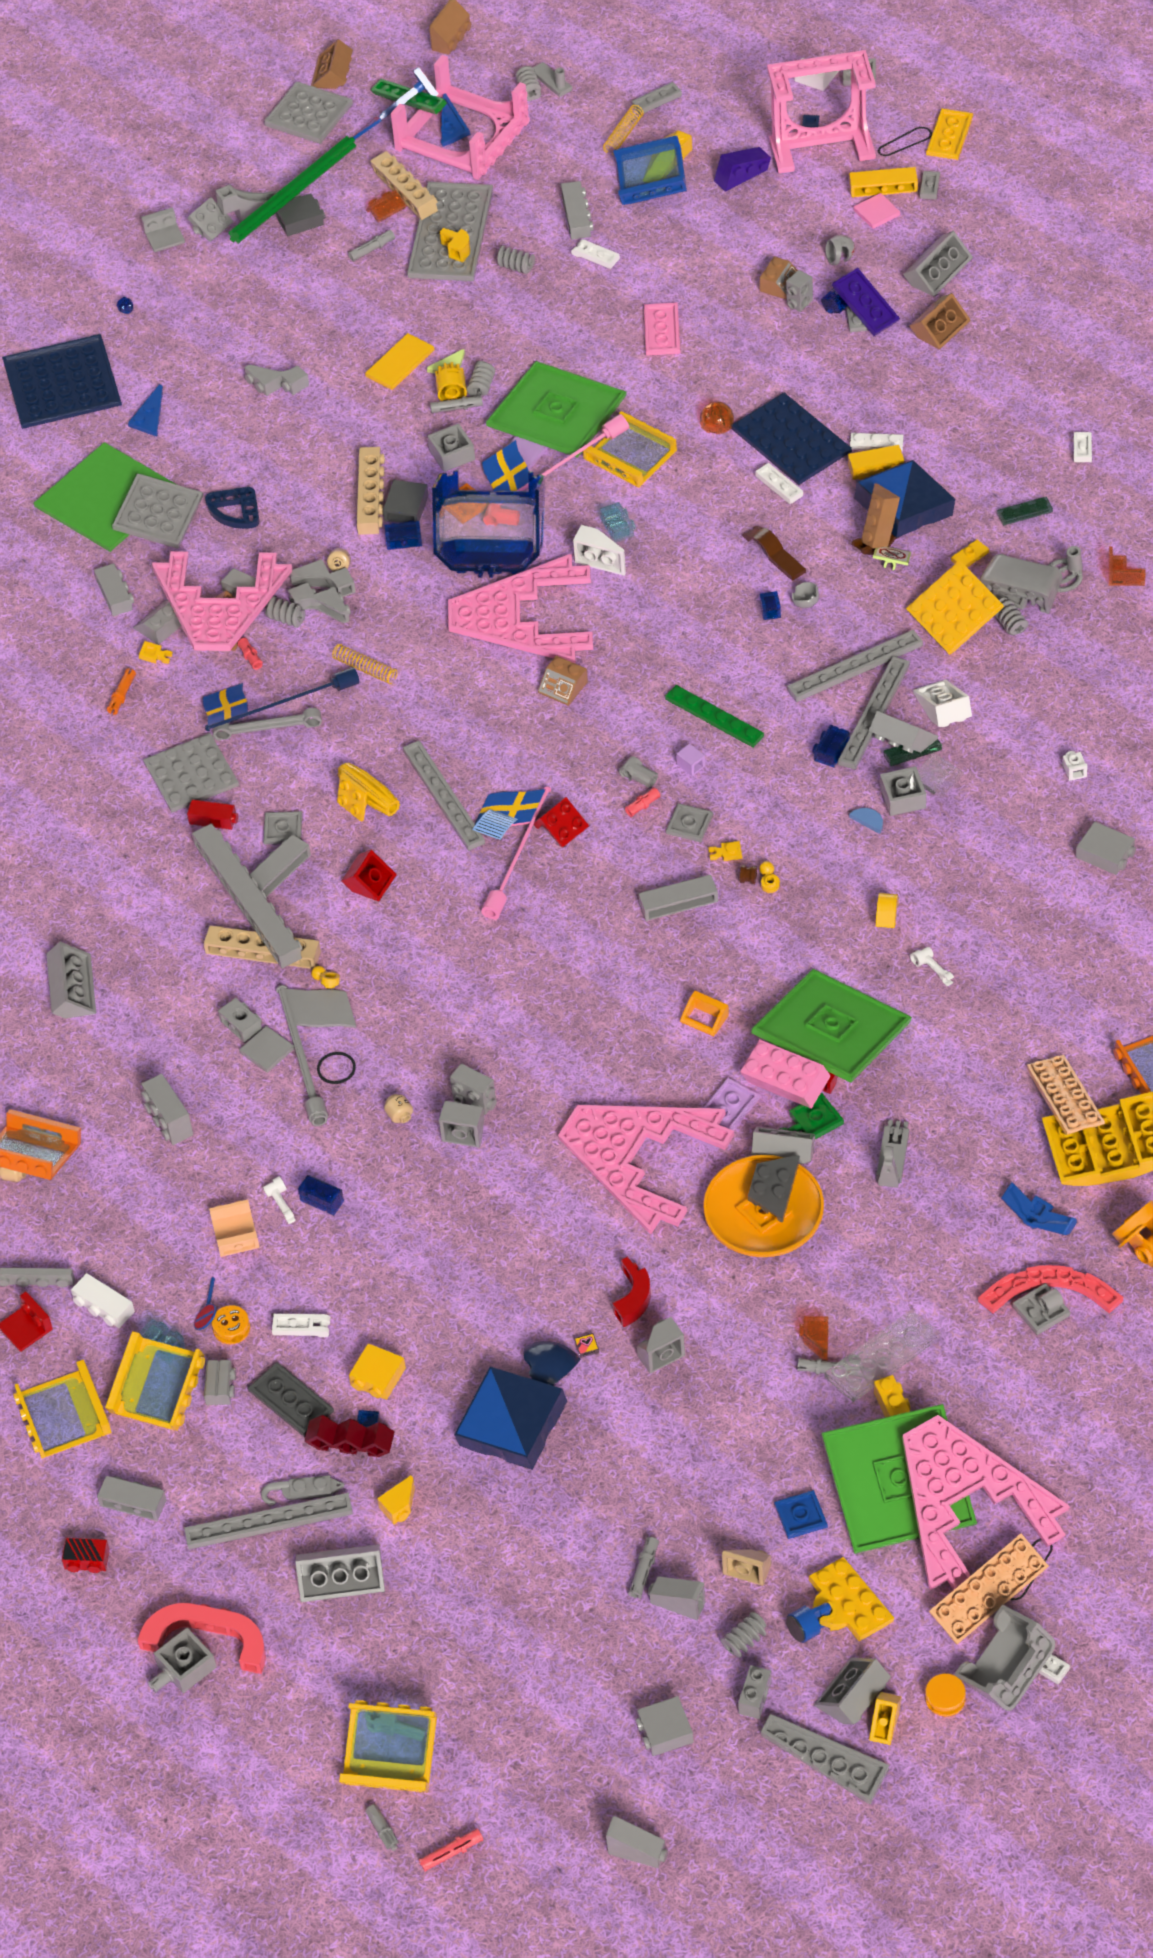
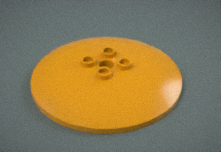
M755 1155L732 1162L719 1171L707 1187L704 1197V1216L708 1228L723 1245L743 1255L774 1257L789 1253L805 1244L815 1234L821 1224L824 1213V1199L820 1185L815 1177L799 1164L784 1221L779 1222L777 1217L770 1212L766 1214L760 1213L761 1207L748 1201V1194L757 1163L784 1157Z

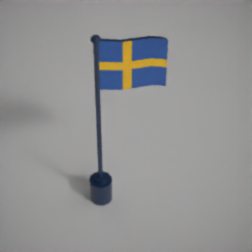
M354 667L332 674L330 683L249 712L248 703L243 693V683L204 696L203 707L208 719L205 730L210 731V729L330 686L338 691L359 684L358 673Z

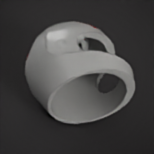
M842 234L829 239L825 247L826 256L831 265L839 264L841 252L847 255V258L843 259L844 262L851 259L855 252V244L852 239Z

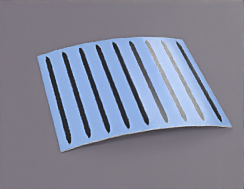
M490 809L480 818L472 830L501 840L508 828L518 819Z

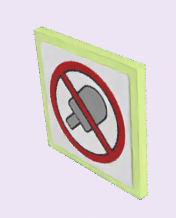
M890 547L875 548L873 558L884 560V568H886L887 563L891 562L893 564L892 570H894L896 563L908 565L911 552Z

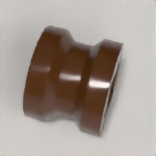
M742 864L740 883L750 882L755 885L757 866L747 867V865Z

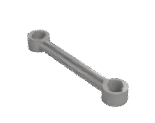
M309 708L301 715L237 724L226 723L212 728L213 737L216 740L229 739L232 734L303 724L308 728L321 725L322 718L319 709Z

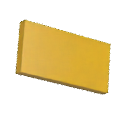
M941 108L926 155L958 160L973 119V113Z
M407 333L365 375L367 378L393 390L435 350L434 346Z

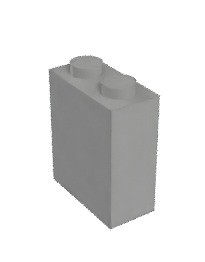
M1094 821L1077 846L1076 858L1117 875L1120 870L1123 871L1125 869L1127 859L1129 857L1132 858L1135 854V838Z

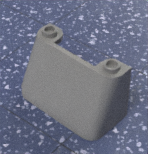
M998 554L992 558L981 575L980 581L996 597L998 593L1029 599L1031 600V605L1035 606V604H1038L1041 607L1040 612L1049 614L1062 581V573L1055 566H1046Z
M1002 1604L994 1616V1625L999 1630L976 1664L969 1661L964 1662L959 1666L954 1675L965 1685L994 1704L1010 1711L1016 1707L1054 1651L1055 1640L1037 1622Z

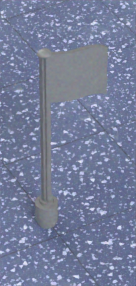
M280 985L276 991L281 999L309 1100L305 1103L308 1118L314 1126H322L327 1122L328 1113L324 1100L316 1095L297 1026H343L356 1028V1023L345 991L331 989L306 991L288 989L285 985Z

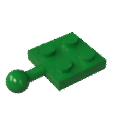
M821 1093L812 1108L800 1104L789 1110V1115L796 1124L789 1128L781 1127L779 1129L796 1132L802 1130L804 1133L815 1134V1139L842 1126L844 1119L824 1094Z

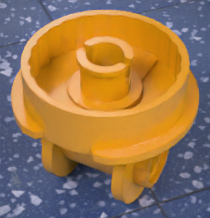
M1152 1200L1139 1211L1133 1212L1124 1220V1224L1112 1233L1120 1243L1117 1246L1119 1249L1129 1242L1134 1248L1138 1259L1150 1267H1153ZM1145 1226L1152 1233L1147 1239H1144L1139 1233Z

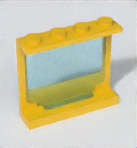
M620 411L619 414L626 419L629 429L613 440L604 437L595 447L589 446L583 450V456L588 462L639 488L677 451L676 439Z
M132 1331L105 1408L113 1414L178 1431L179 1427L184 1424V1413L186 1407H189L191 1404V1393L198 1384V1373L204 1366L205 1355L200 1349H196L195 1352L143 1338L140 1333Z
M84 1359L76 1362L78 1371L22 1392L18 1383L14 1384L16 1393H13L17 1405L21 1404L22 1409H19L23 1421L27 1420L28 1425L25 1427L28 1436H33L35 1441L31 1443L34 1452H39L41 1458L112 1433Z
M355 1700V1704L349 1703L348 1708L351 1709L344 1771L340 1773L339 1782L345 1785L428 1793L438 1714L433 1712L430 1707H419V1710H413L411 1706L399 1704L398 1708L389 1707L390 1704L377 1702L376 1706L368 1705L367 1701Z

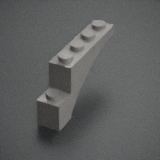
M231 185L215 190L217 204L224 215L235 211V215L240 222L278 192H246L234 189Z

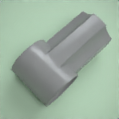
M631 756L619 769L622 777L629 778V781L634 779L648 788L652 787L658 779V773L643 766L642 762L634 756Z

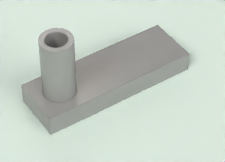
M544 62L533 67L538 80L557 96L561 97L572 91V86L565 81V71L563 68H557L554 72Z

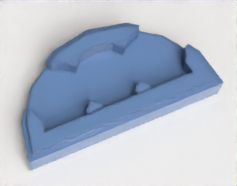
M859 808L849 814V818L879 834L881 833L883 819L876 810Z

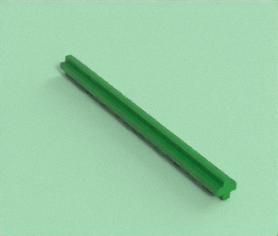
M344 137L229 231L228 234L231 236L229 239L233 243L236 241L239 244L355 149L356 144L354 142L356 140L353 137Z

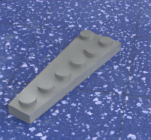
M772 1714L769 1715L761 1730V1736L870 1805L889 1770L888 1764Z

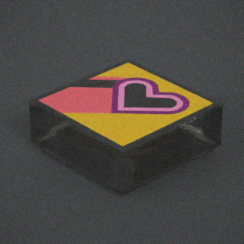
M594 1333L574 1338L580 1358L599 1353Z

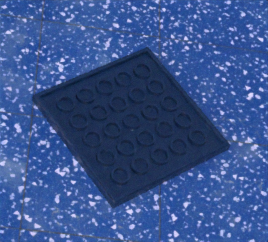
M101 334L2 357L22 429L122 406Z

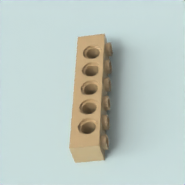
M385 151L370 160L375 174L421 221L438 211L436 206L438 202L435 196L430 195L427 188L422 187L419 180L414 179L411 172L406 171L403 164H399L394 155L391 156Z
M380 447L359 448L358 535L379 534L380 528H383V518L380 517V515H383V504H380V502H384L383 491H381V489H384V479H381V477H384V466H381V464H385V456L381 454Z
M209 926L204 941L206 954L278 964L256 931ZM293 937L302 946V959L288 966L313 969L317 966L321 953L320 942L313 939Z

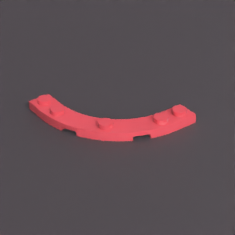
M1057 1265L1028 1267L1026 1271L1016 1274L1011 1273L997 1281L978 1297V1302L992 1314L1014 1296L1030 1289L1039 1288L1045 1283L1049 1287H1061L1079 1292L1093 1300L1108 1313H1111L1123 1302V1296L1101 1279L1089 1273L1084 1274L1074 1271L1071 1267Z

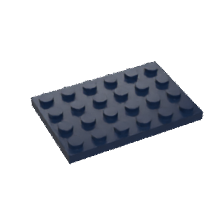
M785 392L731 425V429L798 485L852 452V448Z

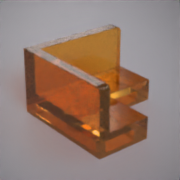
M1109 546V586H1145L1146 570L1127 569L1126 556L1113 555V546Z

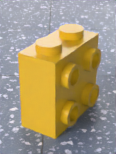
M368 1343L349 1374L351 1386L358 1391L368 1392L375 1398L387 1400L406 1369L404 1357Z

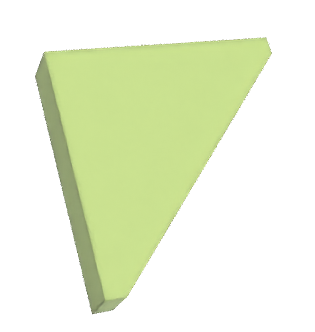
M462 349L428 366L427 372L435 373V371H438V366L443 367L444 363L450 364L451 362H453V365L459 364L461 368L465 350Z

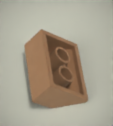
M449 0L429 26L433 51L449 55L452 50L456 49L458 42L463 40L466 31L471 29L470 14L457 0Z
M337 39L320 53L311 86L325 89H337L339 86H343L347 81L346 76L350 69L349 64L352 60L353 49Z
M953 293L940 297L910 325V328L918 339L937 349H941L971 320Z
M877 483L874 484L861 538L862 542L871 548L888 547L900 497Z

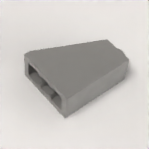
M657 1577L655 1583H651L648 1590L651 1604L694 1620H698L706 1603L704 1583L700 1581Z
M612 1817L606 1834L609 1855L659 1868L660 1863L666 1861L668 1849H665L664 1839L618 1817Z

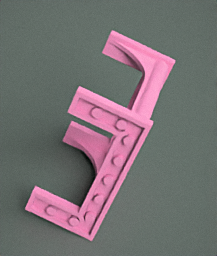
M866 50L767 65L771 81L772 135L769 136V141L778 174L795 171L790 149L853 140L859 161L876 159V153L866 122V89L875 88V80ZM851 69L850 105L838 120L826 126L809 128L800 126L790 119L786 110V101L793 100V94L788 78ZM842 122H849V123H850V124L841 125ZM797 129V132L789 133L791 130Z
M442 55L434 64L437 97L443 98V94L446 93L451 102L487 115L495 123L496 132L486 145L483 133L477 132L469 141V151L447 150L414 138L433 113L419 109L407 123L405 105L399 104L391 113L395 150L401 152L403 148L470 172L473 178L479 180L482 175L484 176L487 173V169L495 164L497 157L503 154L504 149L511 145L514 137L520 134L521 129L529 123L526 84L520 82L512 91V100L497 102L451 86L448 57ZM503 123H508L507 126H500Z

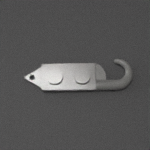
M330 1475L289 1479V1481L267 1484L262 1489L261 1497L265 1503L274 1505L276 1502L267 1497L270 1491L282 1490V1494L287 1500L330 1497L335 1492L344 1488L345 1485L340 1481L332 1479Z

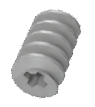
M531 66L520 68L516 73V80L518 84L520 82L526 84L527 101L539 99L541 97V86L539 85L534 68Z
M502 245L498 252L497 261L500 267L528 274L534 266L535 256L534 254L530 256L527 252L524 254L521 250L518 253L517 249L512 251L511 247L506 249Z
M484 361L476 362L467 387V392L471 397L488 394L496 372L491 364Z
M275 596L270 599L265 612L268 618L281 621L283 624L287 623L295 628H299L306 615L301 605L296 607L295 603L289 605L288 601L283 602L281 598L277 600Z
M1005 597L999 599L1004 607L995 616L1009 635H1017L1024 632L1029 623L1021 615L1022 613L1014 605V602Z
M751 1612L749 1617L746 1616L743 1622L738 1623L737 1627L731 1629V1633H727L725 1638L720 1639L721 1643L728 1652L741 1658L740 1649L746 1653L748 1651L746 1644L753 1647L752 1639L759 1642L760 1637L758 1634L764 1637L767 1635L764 1630L766 1623L759 1614Z

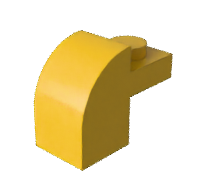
M443 228L440 231L441 244L448 246L449 258L464 262L471 251L468 233L463 229H460L457 233Z
M879 893L875 927L895 928L899 905L898 894Z

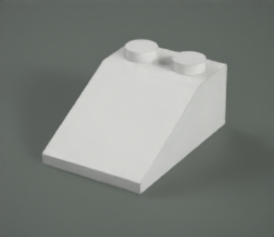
M581 525L573 539L575 563L590 565L593 568L625 576L624 549L600 530Z
M948 680L939 681L913 690L914 695L929 719L938 727H946L950 723L961 722L972 716L969 696Z

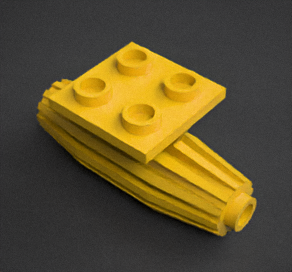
M349 762L340 765L338 768L340 780L337 803L362 822L367 805L387 816H393L399 810L400 802L375 777Z

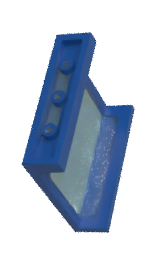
M677 135L613 150L617 161L620 184L618 192L622 205L687 191L682 150Z

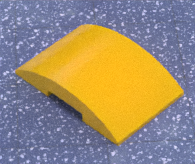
M1153 1092L1119 1099L1120 1104L1097 1109L1105 1121L1104 1125L1085 1128L1065 1135L1054 1115L1042 1118L1061 1184L1093 1186L1131 1179L1153 1171Z

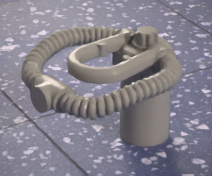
M1071 546L1067 549V558L1057 559L1047 565L1067 564L1059 570L1062 573L1069 570L1072 575L1063 579L1061 584H1065L1077 576V580L1072 585L1059 587L1058 593L1071 591L1082 582L1081 550L1077 546Z

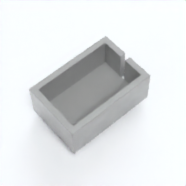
M163 1074L141 1083L143 1089L141 1096L145 1102L143 1104L148 1114L152 1113L154 1116L152 1117L153 1122L157 1128L161 1127V1133L165 1141L169 1140L172 1145H175L193 1136L189 1113Z

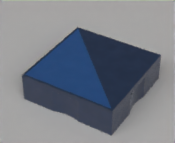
M914 460L856 482L854 499L867 511L874 484L876 483L900 497L892 534L896 538L913 532L924 525L933 524L953 516L955 498Z
M490 1366L454 1435L461 1447L484 1455L496 1456L506 1462L533 1470L545 1447L550 1431L556 1425L568 1401L562 1388Z

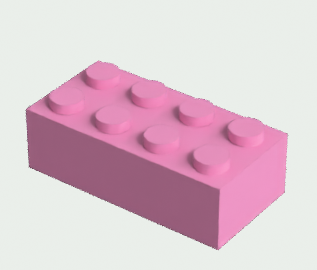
M760 1039L740 1071L747 1082L808 1108L813 1107L830 1078V1074L824 1065Z

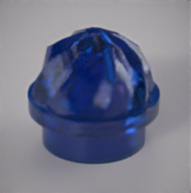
M122 297L116 305L118 311L124 314H129L134 309L132 300L127 297Z

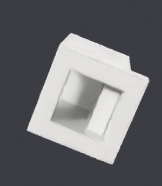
M1067 752L1063 756L1062 765L1068 780L1087 777V763H1085L1081 752Z

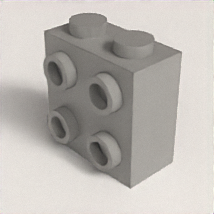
M460 1064L450 1076L454 1101L461 1104L483 1107L484 1115H486L489 1110L495 1108L497 1103L494 1080Z
M678 1696L637 1710L636 1726L639 1732L643 1731L645 1737H642L645 1749H650L652 1756L694 1743L692 1729Z

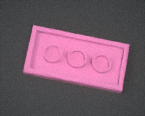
M678 302L644 304L646 355L679 354Z

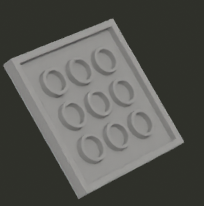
M296 82L265 119L264 123L267 127L321 144L353 105V101L350 98Z
M137 473L112 525L113 530L179 549L203 498V492Z
M211 733L143 759L147 770L171 813L190 806L192 800L202 801L239 786L238 780Z

